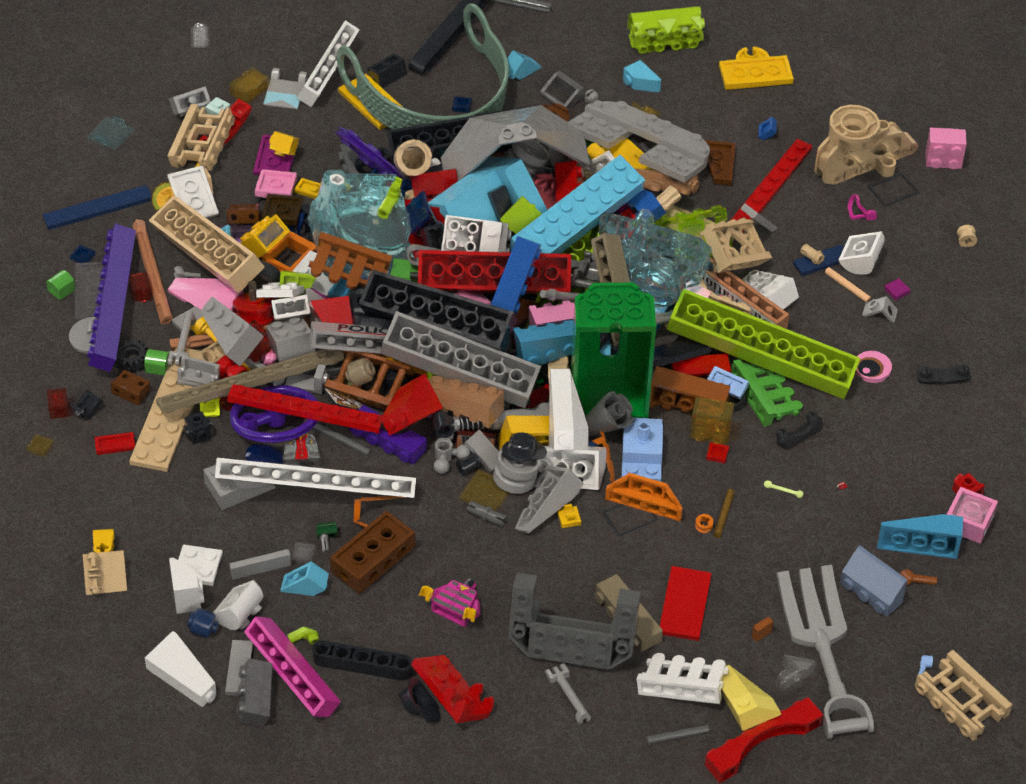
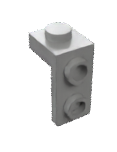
M318 364L314 376L307 374L289 376L285 385L298 387L311 393L322 394L327 379H329V373H326V365Z

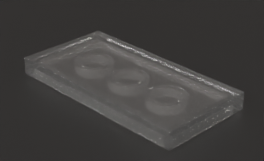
M102 262L76 263L75 321L93 317L95 307L98 306L95 301L98 293H100L97 288L100 280H102L99 277L101 269L104 267Z

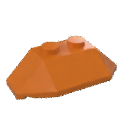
M628 473L606 487L605 500L677 521L682 519L683 507L667 483Z

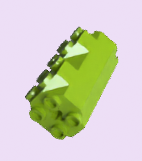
M700 7L628 14L630 43L632 48H636L640 54L662 52L667 44L673 50L694 49L700 41L704 40L702 28H705L704 18H701Z

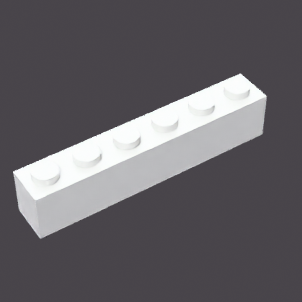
M344 21L297 96L299 100L312 107L338 66L337 51L339 47L343 45L349 47L359 32L358 28Z

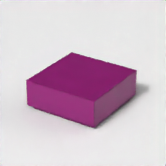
M899 278L884 286V290L895 301L910 294L911 290Z

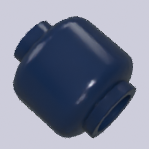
M198 608L195 612L191 611L187 627H190V633L207 638L211 632H216L219 621L215 620V613Z

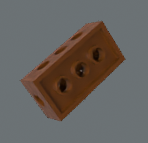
M386 510L330 557V572L360 594L416 547L415 531Z

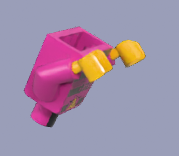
M466 579L463 584L454 580L436 589L422 586L419 596H424L427 602L432 599L431 611L463 627L467 625L469 619L471 622H474L480 616V601L477 599V592L474 590L476 583L471 579Z

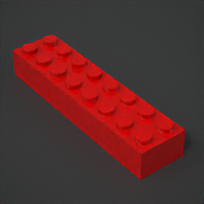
M419 250L418 283L446 292L495 293L511 252ZM541 253L539 259L534 262L533 267L535 269L532 277H528L526 282L528 287L525 294H540L541 290L549 289L570 293L571 254Z

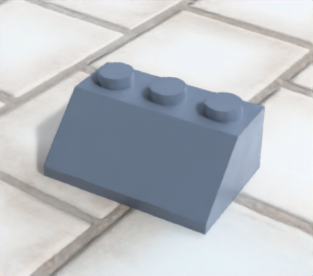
M858 546L842 571L840 583H842L846 590H851L857 594L861 601L872 605L876 612L883 613L888 617L903 603L907 579L862 546Z

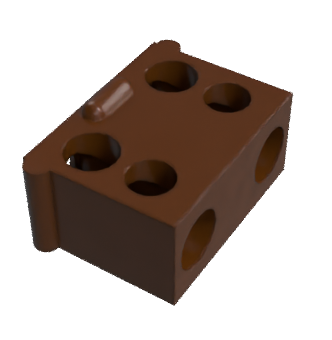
M259 204L230 205L229 209L226 210L227 224L246 225L248 223H257L260 221Z
M126 370L114 381H111L112 394L136 405H140L143 398L150 391V381Z

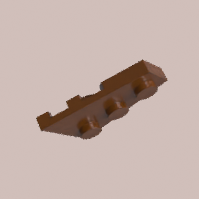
M705 140L710 148L707 166L713 184L731 185L736 143Z

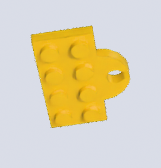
M745 47L738 51L736 60L719 61V69L725 90L793 84L794 78L787 55L770 57L766 51L758 47H753V55H748V49Z

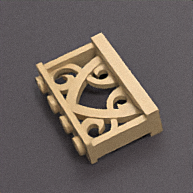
M742 218L738 221L733 219L727 223L721 221L717 224L713 222L704 227L705 230L700 232V235L704 236L717 263L715 266L717 273L756 267L772 258L770 252H766L754 228L753 219L746 220V218ZM730 236L742 245L740 254L736 249L729 246Z

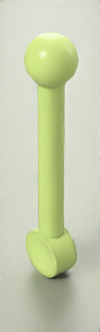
M771 481L764 482L766 488H774L794 494L798 498L803 497L801 490L794 491L774 485Z

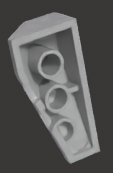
M546 466L534 484L535 492L529 495V506L522 511L515 530L524 533L531 532L577 496L584 483L569 468Z

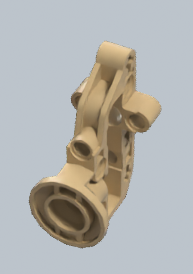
M861 105L841 106L834 110L830 116L829 136L817 148L814 172L818 175H823L822 181L824 183L833 185L876 169L884 177H890L894 175L896 160L915 153L918 149V144L907 132L901 131L895 122L879 120L876 113L869 108Z

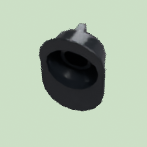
M524 432L513 434L502 447L503 455L507 459L516 462L541 460L547 455V450L543 444L536 441L534 436Z
M414 677L409 679L407 687L399 693L406 711L411 714L422 715L430 722L439 721L441 716L439 705L419 679Z

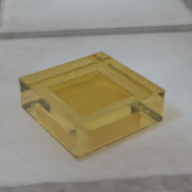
M36 434L26 449L28 452L44 457L54 442L49 438Z

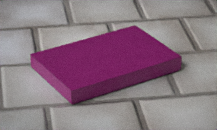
M262 135L253 175L260 176L261 170L290 172L294 155L285 154V156L275 154V150L269 148L271 135Z

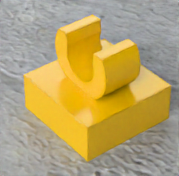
M572 504L564 505L563 509L557 511L561 528L581 525V519L576 506L572 507Z

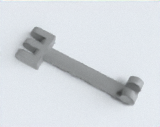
M187 311L184 315L177 351H170L168 365H172L173 360L176 359L175 365L180 366L182 357H189V353L184 352L190 326L196 323V316L191 311Z
M564 663L559 665L561 671H559L557 666L552 667L554 674L549 669L545 670L544 672L550 683L558 681L576 709V720L579 725L583 724V719L586 722L590 721L591 716L566 680L567 677H570Z

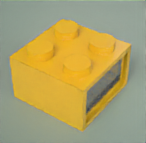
M277 214L272 217L266 216L263 220L254 224L251 227V231L246 232L240 237V244L259 258L271 250L290 230Z

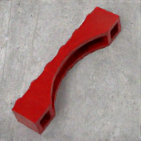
M809 697L802 701L798 700L788 709L780 710L781 715L758 724V726L752 729L745 730L740 736L727 740L724 745L717 749H711L706 754L705 767L720 784L737 774L746 754L760 742L780 735H806L822 725V712Z

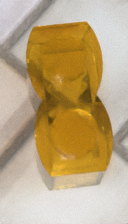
M251 68L245 71L242 77L231 82L230 95L245 103H249L269 87V77Z

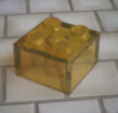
M696 397L692 413L690 438H694L697 441L705 440L717 444H728L732 428L734 403Z

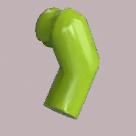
M301 627L288 634L291 643L302 638L308 640L311 645L319 641L318 632L307 627Z

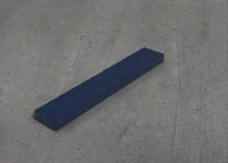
M147 185L42 215L47 229L51 230L153 200Z

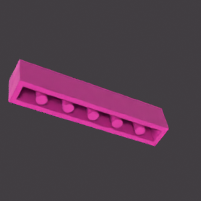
M255 616L244 633L268 662L272 663L273 668L313 716L329 717L341 701L271 618Z

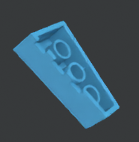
M573 320L563 321L562 324L557 325L554 322L547 323L543 327L532 325L528 326V329L513 328L518 358L536 365H542L572 355Z

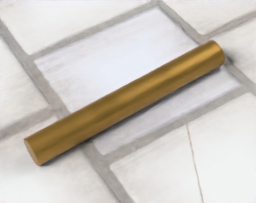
M728 489L713 534L714 537L721 538L735 493L733 489Z

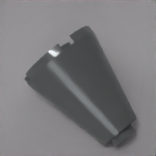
M614 391L607 393L585 416L588 424V435L594 436L601 434L600 431L607 433L630 426L633 422V417L631 418L633 409L629 400L621 393L615 394Z

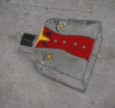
M304 434L298 438L286 441L283 464L321 468L320 453L315 436L313 434Z

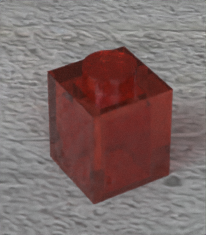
M147 272L129 275L134 302H146L149 299H153Z
M66 388L47 390L50 419L70 417Z

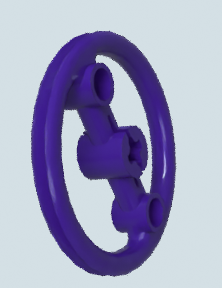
M338 127L339 131H335V133L341 139L340 141L359 155L358 158L370 168L374 167L377 169L379 174L389 182H394L395 177L405 181L404 176L395 166L382 157L383 154L369 143H364L352 130Z
M275 385L259 388L264 391L318 401L310 392L294 386ZM236 403L230 411L231 425L238 434L246 439L263 443L284 442L298 438L309 432L318 422L317 420L308 419L300 426L288 431L263 433L257 432L258 426L266 423L271 427L282 426L285 424V416L288 414L265 410V412L257 415L245 413L239 419V414L246 405Z

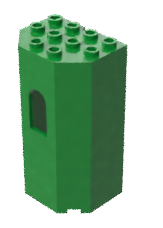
M633 282L592 283L587 291L575 297L571 374L585 416L607 393L614 391L615 394L621 393L629 400L633 409L631 418L649 417L656 336L654 297L649 293L645 294L639 290V286ZM601 333H619V347L615 354L604 355L600 353Z

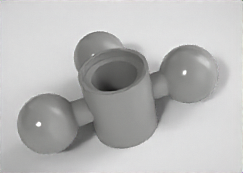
M454 434L448 438H439L435 442L436 461L434 462V470L437 473L443 474L448 471L452 455H456L460 460L466 459L471 455V450L466 445L452 448Z

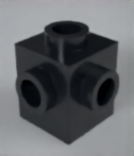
M202 411L184 418L185 426H183L185 436L190 438L193 445L211 438L210 429L212 428V423L209 417L206 418Z

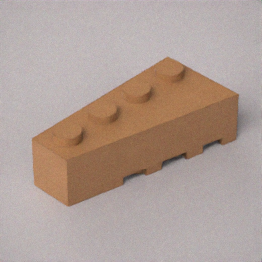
M432 376L429 379L443 407L440 409L441 411H453V415L457 417L467 416L469 421L474 423L481 421L483 426L488 428L504 411V390L497 389L496 387L480 386L477 383H465L458 379H445L442 376Z

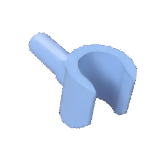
M922 656L918 675L925 672V668H932L933 656Z

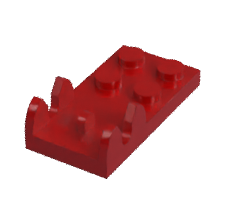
M445 655L414 658L411 664L456 723L482 720L490 715L494 705L493 696L484 698L481 701L480 696L483 692V684L477 683L470 687Z

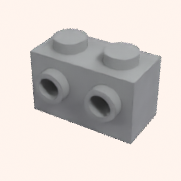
M206 86L169 98L174 115L180 114V117L187 114L191 104H198L199 109H201V107H206L211 102Z

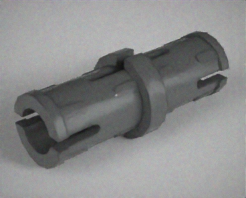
M473 500L469 502L471 507L467 506L466 511L468 513L470 512L481 517V520L485 522L490 521L503 527L505 524L503 521H507L506 515L492 510L490 506L485 507Z

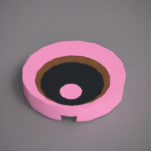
M866 351L857 356L860 358L855 374L863 378L862 380L870 383H879L890 376L892 364L886 355L877 351Z

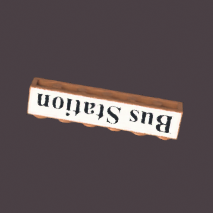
M705 255L703 258L696 262H714L715 266L717 265L716 261L708 255ZM716 269L714 271H699L707 289L713 291L715 295L727 296L737 303H746L751 308L752 316L788 329L789 313L730 271L717 273Z

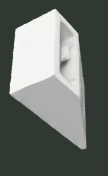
M446 215L441 250L498 252L502 222Z
M752 270L741 279L782 309L799 298L794 279L790 277Z

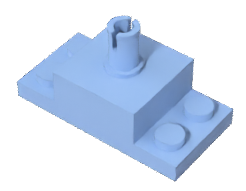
M633 418L632 424L623 429L622 477L632 473L661 482L662 419Z

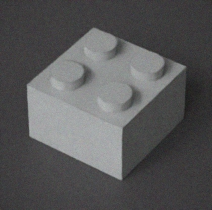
M302 316L291 317L289 320L282 322L276 321L266 326L270 348L273 350V353H276L279 362L315 352V348H311L309 340L311 329Z

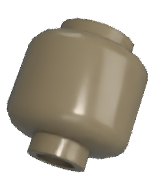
M361 358L348 364L345 375L349 382L360 386L373 380L375 368L371 361Z

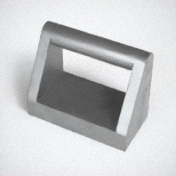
M559 70L554 73L539 94L551 103L561 104L570 109L583 100L584 87ZM557 87L569 95L570 98L564 104L551 95L549 91Z

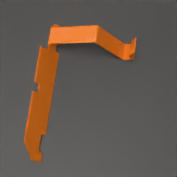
M600 431L602 437L592 440V442L597 445L603 443V447H606V462L611 475L610 481L614 482V468L610 460L609 445L606 443L604 433Z
M389 495L355 499L354 522L363 527L368 526L363 522H357L360 519L361 501L407 497Z

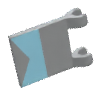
M273 68L263 105L298 110L301 100L297 96L307 82V72L301 71L298 82L280 80V69Z

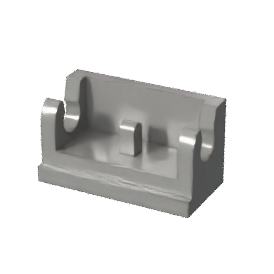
M183 356L181 367H178L177 383L197 387L220 380V365Z

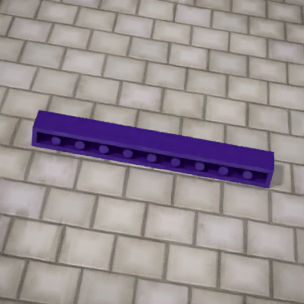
M116 223L112 230H108L106 235L108 242H106L104 252L106 253L102 260L104 267H102L99 276L102 280H100L97 288L100 293H98L95 301L98 306L95 307L93 317H96V319L93 320L91 330H93L89 338L91 346H89L86 355L89 357V366L108 372L111 371L117 357L136 230Z

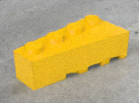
M506 415L497 439L499 449L509 441L513 434L518 432L528 433L534 436L536 441L543 444V446H549V416Z

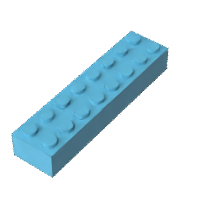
M619 155L511 238L509 249L512 251L517 236H521L542 244L540 248L542 249L541 253L561 254L641 192L645 179Z

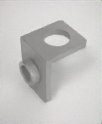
M885 296L866 302L862 315L867 317L882 312L891 323H894L898 310L888 297ZM888 306L892 310V316L888 312Z

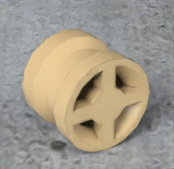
M963 225L957 230L960 246L971 247L977 243L975 228L972 225Z

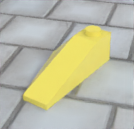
M730 665L726 666L729 668L728 675L724 674L721 681H723L724 686L723 689L721 688V694L742 731L781 715L771 696Z

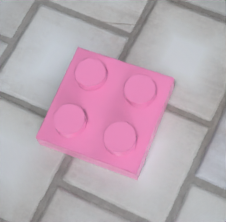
M261 170L255 188V196L267 198L268 194L292 196L297 181V173Z

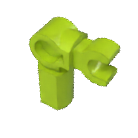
M395 177L394 183L392 182L386 198H384L378 208L377 215L380 218L388 219L394 206L397 205L401 196L400 187L403 179Z

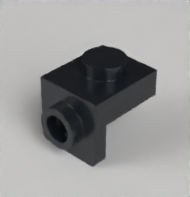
M87 389L76 405L73 402H70L69 405L74 408L72 412L78 417L82 418L85 416L90 419L104 401Z

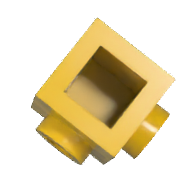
M274 131V134L270 137L269 148L275 150L274 153L280 156H285V154L295 156L300 138Z

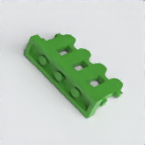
M740 359L733 361L731 373L749 381L745 398L764 427L771 425L773 418L780 420L785 415H799L803 404L800 401H792L790 399L793 397L794 390L790 387H782L785 381L783 375L774 374L773 371L755 364L742 363ZM763 374H766V375H767V376H765V377L757 378L758 375H763ZM773 387L776 388L775 390H770V391H766V390H765V389L773 388ZM783 400H784V402H785V403L776 404V405L774 404V402H779V401H783Z

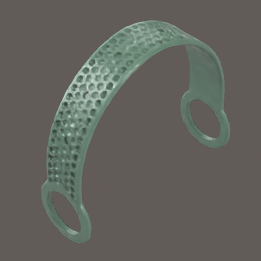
M473 3L468 4L464 9L463 19L467 36L473 47L478 52L484 53L492 63L501 84L497 94L486 105L474 112L455 116H435L401 107L383 96L369 82L362 72L356 55L349 47L343 45L337 51L338 70L347 90L352 95L357 96L365 108L377 120L392 130L501 111L505 101L509 65L504 48L491 31L484 13ZM472 12L477 15L483 26L485 36L483 45L478 42L472 31L470 22ZM344 55L349 57L354 66L357 76L356 87L352 85L346 74Z

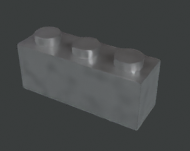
M248 658L244 666L241 665L239 669L241 683L238 687L240 701L237 705V714H239L240 723L264 726L270 717L272 663Z

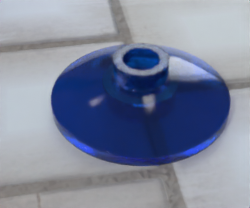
M258 443L251 445L245 453L246 461L274 464L284 463L282 452L269 444Z

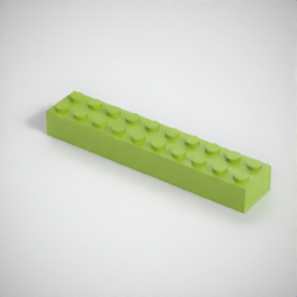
M682 289L666 329L842 399H845L860 358L686 289Z

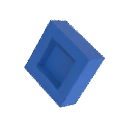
M773 117L759 124L758 137L761 140H766L777 133V120Z

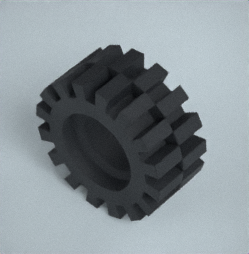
M130 339V342L124 340V344L121 342L118 344L119 347L115 361L117 368H121V371L126 370L130 372L133 370V373H137V369L142 371V367L145 368L144 361L148 351L147 345L145 346L143 341L140 343L138 339L136 342H134V339ZM131 353L139 355L133 359L125 358L126 355Z

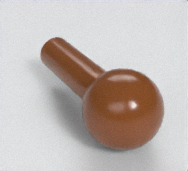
M903 569L899 573L907 579V585H910L912 582L936 585L937 577L917 575L909 569Z

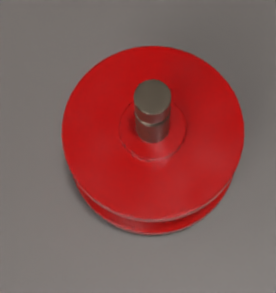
M248 282L249 293L239 295L233 300V307L236 309L235 314L252 327H261L272 323L275 320L271 302L274 298L257 297L256 282Z

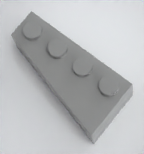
M211 297L201 310L224 353L241 366L264 336L214 297Z

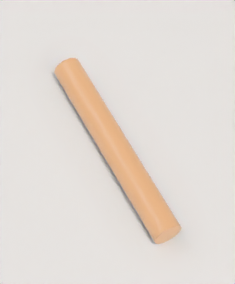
M830 267L826 269L825 274L865 302L871 300L868 294Z

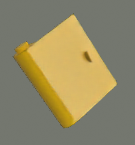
M628 138L610 149L601 147L597 143H593L587 148L591 160L609 150L614 158L621 155L635 169L657 171L639 163V158L644 152Z

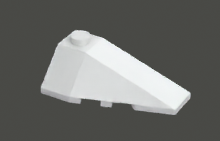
M569 368L550 369L549 447L554 450H571L587 447L588 424Z
M544 446L547 450V455L540 460L539 472L542 473L546 466L569 468L577 477L584 479V484L580 489H600L606 469V447L587 446L571 450H554L549 446ZM583 465H584V466H585L584 473H581L582 467H583Z

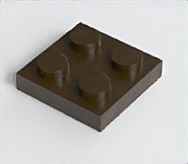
M268 194L261 220L266 216L272 217L277 214L285 225L297 226L304 197Z

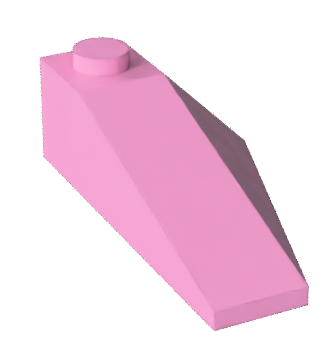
M175 278L168 289V292L183 302H189L201 310L211 297H214L234 313H236V309L233 307V300L237 296L244 294L243 290L238 294L220 279Z

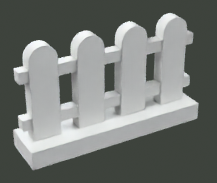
M656 653L652 659H647V666H649L647 672L638 674L637 686L639 695L720 704L722 699L721 688L723 689L724 686L721 680L724 674L728 675L729 668L725 666V661L715 660L712 665H705V660L701 657L695 658L692 663H686L682 655L674 656L672 661H667L664 654ZM663 667L669 668L666 675L661 674ZM683 670H689L687 677H681ZM703 672H709L707 679H701Z

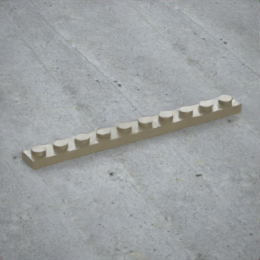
M322 349L156 398V403L162 414L172 413L184 407H192L194 404L209 402L218 397H226L233 384L250 388L263 386L275 380L280 381L292 375H300L302 372L316 370L318 364L334 365L344 360V354L341 350Z

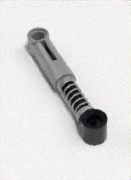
M541 403L535 408L504 410L489 428L491 430H501L506 415L549 416V403ZM446 411L437 412L431 418L436 436L439 438H448L453 435L454 431H459L460 429L463 431L464 428L467 430L472 428L473 430L474 427L477 429L479 427L484 429L485 427L481 421L474 423L469 421V417L462 416V418L450 415Z

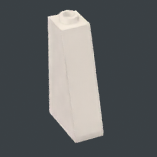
M174 631L145 657L146 669L201 707L215 699V682Z

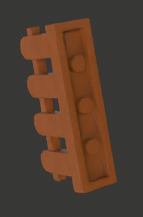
M321 232L314 250L317 252L314 262H309L308 267L311 268L310 273L313 277H320L322 272L329 274L328 279L331 283H338L340 278L347 280V288L354 290L358 284L366 286L368 280L361 278L364 269L371 272L376 270L387 274L392 256ZM328 256L335 258L332 268L325 266ZM346 263L353 265L350 274L343 272Z

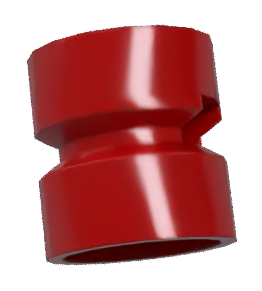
M227 355L221 357L216 363L220 365V379L249 371L245 366H239Z

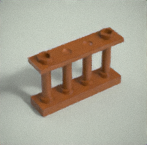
M342 350L346 357L337 379H334V381L327 379L324 386L326 389L345 396L349 394V398L386 410L398 388H400L405 374L414 376L415 372L410 364L402 361L397 362L367 352ZM353 358H365L373 364L381 366L371 390H362V385H345V372ZM388 368L398 371L389 395H386V397L381 396L378 392Z

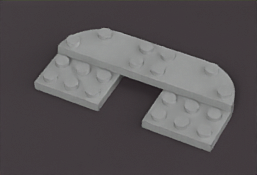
M595 100L593 103L585 106V112L568 121V123L584 133L585 139L607 149H610L632 134L658 144L642 154L639 158V163L681 182H686L707 166L710 148L706 141L701 138V135L673 125L670 121L657 118L656 115L648 114L629 106L624 101Z

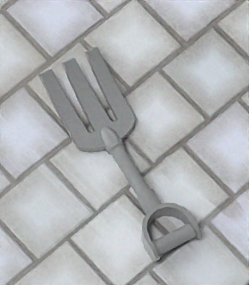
M832 565L820 567L830 626L826 625L821 611L811 568L798 570L808 629L804 628L789 571L777 572L781 601L791 640L803 646L815 647L816 651L819 652L829 684L828 690L831 699L827 702L823 714V728L826 738L830 739L834 734L867 730L868 733L874 732V722L868 705L859 697L847 694L831 651V644L839 641L847 634V625L842 612ZM844 708L856 711L861 717L831 722L829 715L835 710Z

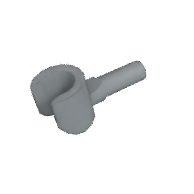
M181 266L174 268L175 278H200L201 273L184 272Z

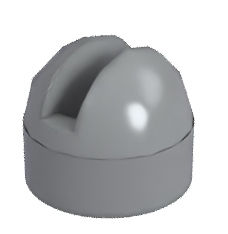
M590 89L586 91L584 100L587 103H593V101L598 100V93L595 90Z

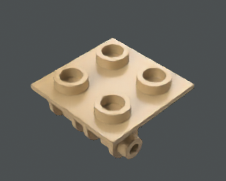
M124 550L83 554L86 595L127 591Z

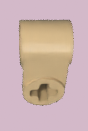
M216 341L203 349L195 359L216 364L226 354L219 346V342Z

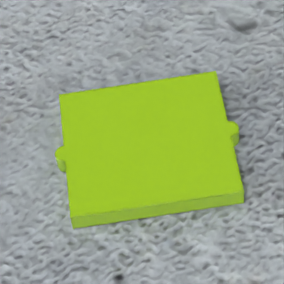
M521 196L500 220L503 223H509V230L517 234L541 216L542 213L536 208L535 204H531L524 196Z

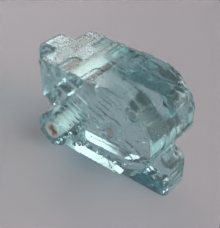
M327 170L322 176L317 198L312 201L308 214L315 246L318 243L320 233L324 232L392 256L387 272L389 275L391 274L394 258L408 260L406 250L410 246L409 237L412 227L403 194H401L397 205L394 206L388 219H382L377 215L378 208L384 198H386L392 182L394 183L397 175L394 173L346 174L342 170ZM328 256L325 266L332 268L335 258ZM346 263L343 272L350 274L353 265ZM364 269L361 278L368 280L371 271ZM323 272L326 277H329V274Z

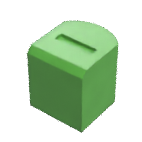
M65 270L60 271L46 281L48 291L59 300L76 290L73 277Z
M148 349L144 361L145 373L165 375L170 352Z

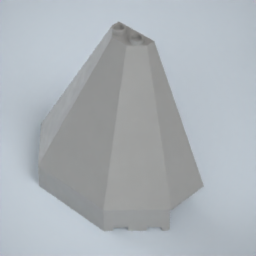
M542 105L469 118L441 157L443 170L456 169L458 181L474 171L501 145L534 139L548 146L554 178L555 164L576 160L580 167L590 166L584 133Z

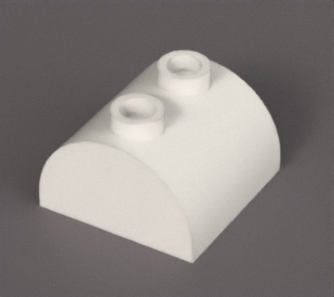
M882 231L849 236L839 258L840 264L847 271L854 274L866 275L871 273L885 241Z
M252 580L234 587L213 612L216 615L215 620L230 630L244 629L250 622L247 617L250 614L255 615L261 609L259 603L263 599V593L258 584Z

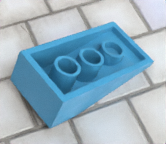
M941 514L881 522L877 549L957 559L962 539L963 517Z

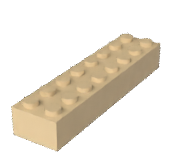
M175 195L149 220L163 237L238 294L265 267L253 252Z

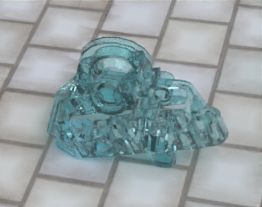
M641 209L635 219L611 213H604L599 217V235L603 233L620 235L627 270L629 273H632L630 282L638 285L639 290L645 294H651L654 297L655 306H671L678 301L684 289L701 283L711 263L709 256L712 252V248L703 239L691 234L654 225V215L648 209ZM663 255L674 257V259L672 261L671 259L663 257Z

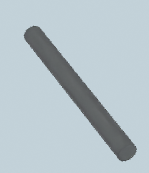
M318 422L313 427V429L366 456H369L372 452L371 449Z

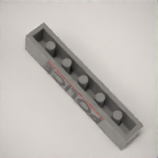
M312 321L309 340L311 348L381 354L382 343L388 328Z

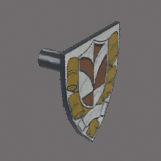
M326 388L323 389L337 406L359 410L362 406L361 403L343 394Z

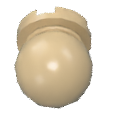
M419 140L405 141L397 147L394 153L395 167L405 176L411 177L423 174L429 169L431 164V150L424 142Z

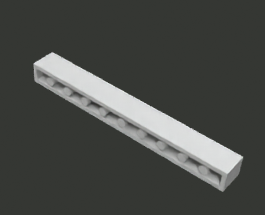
M216 458L215 478L414 498L416 478Z

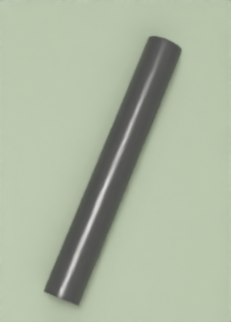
M708 725L646 736V740L649 745L709 733Z

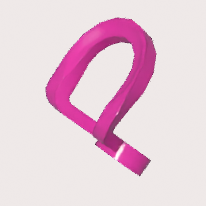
M857 194L851 195L848 202L851 219L856 220L865 217L866 220H875L877 218L875 210L867 211L860 204ZM854 199H856V204L863 214H853L852 204Z

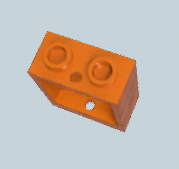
M290 231L271 250L261 256L262 261L272 264L280 273L282 270L293 271L310 250L315 252L316 244ZM287 247L302 255L291 267L275 260Z

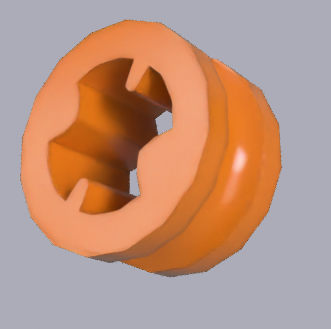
M701 514L696 518L695 527L701 533H708L713 529L714 520L710 515ZM703 521H705V523L708 522V525H707V526H704V524L701 525V522H703Z

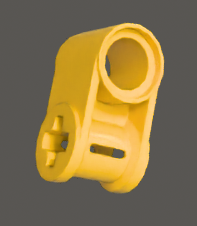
M114 529L93 530L94 552L113 551L115 547L113 541L115 540Z

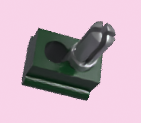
M336 522L316 524L317 538L321 540L323 552H325L324 541L328 552V538L338 537Z

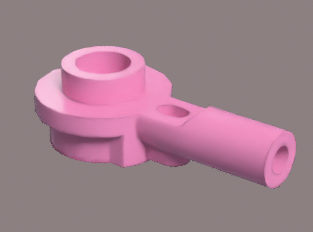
M263 337L261 340V363L266 366L275 364L276 353H273V350L270 349L268 338Z

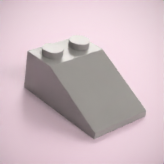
M216 464L203 469L205 484L221 510L275 488V485L272 483L215 478Z

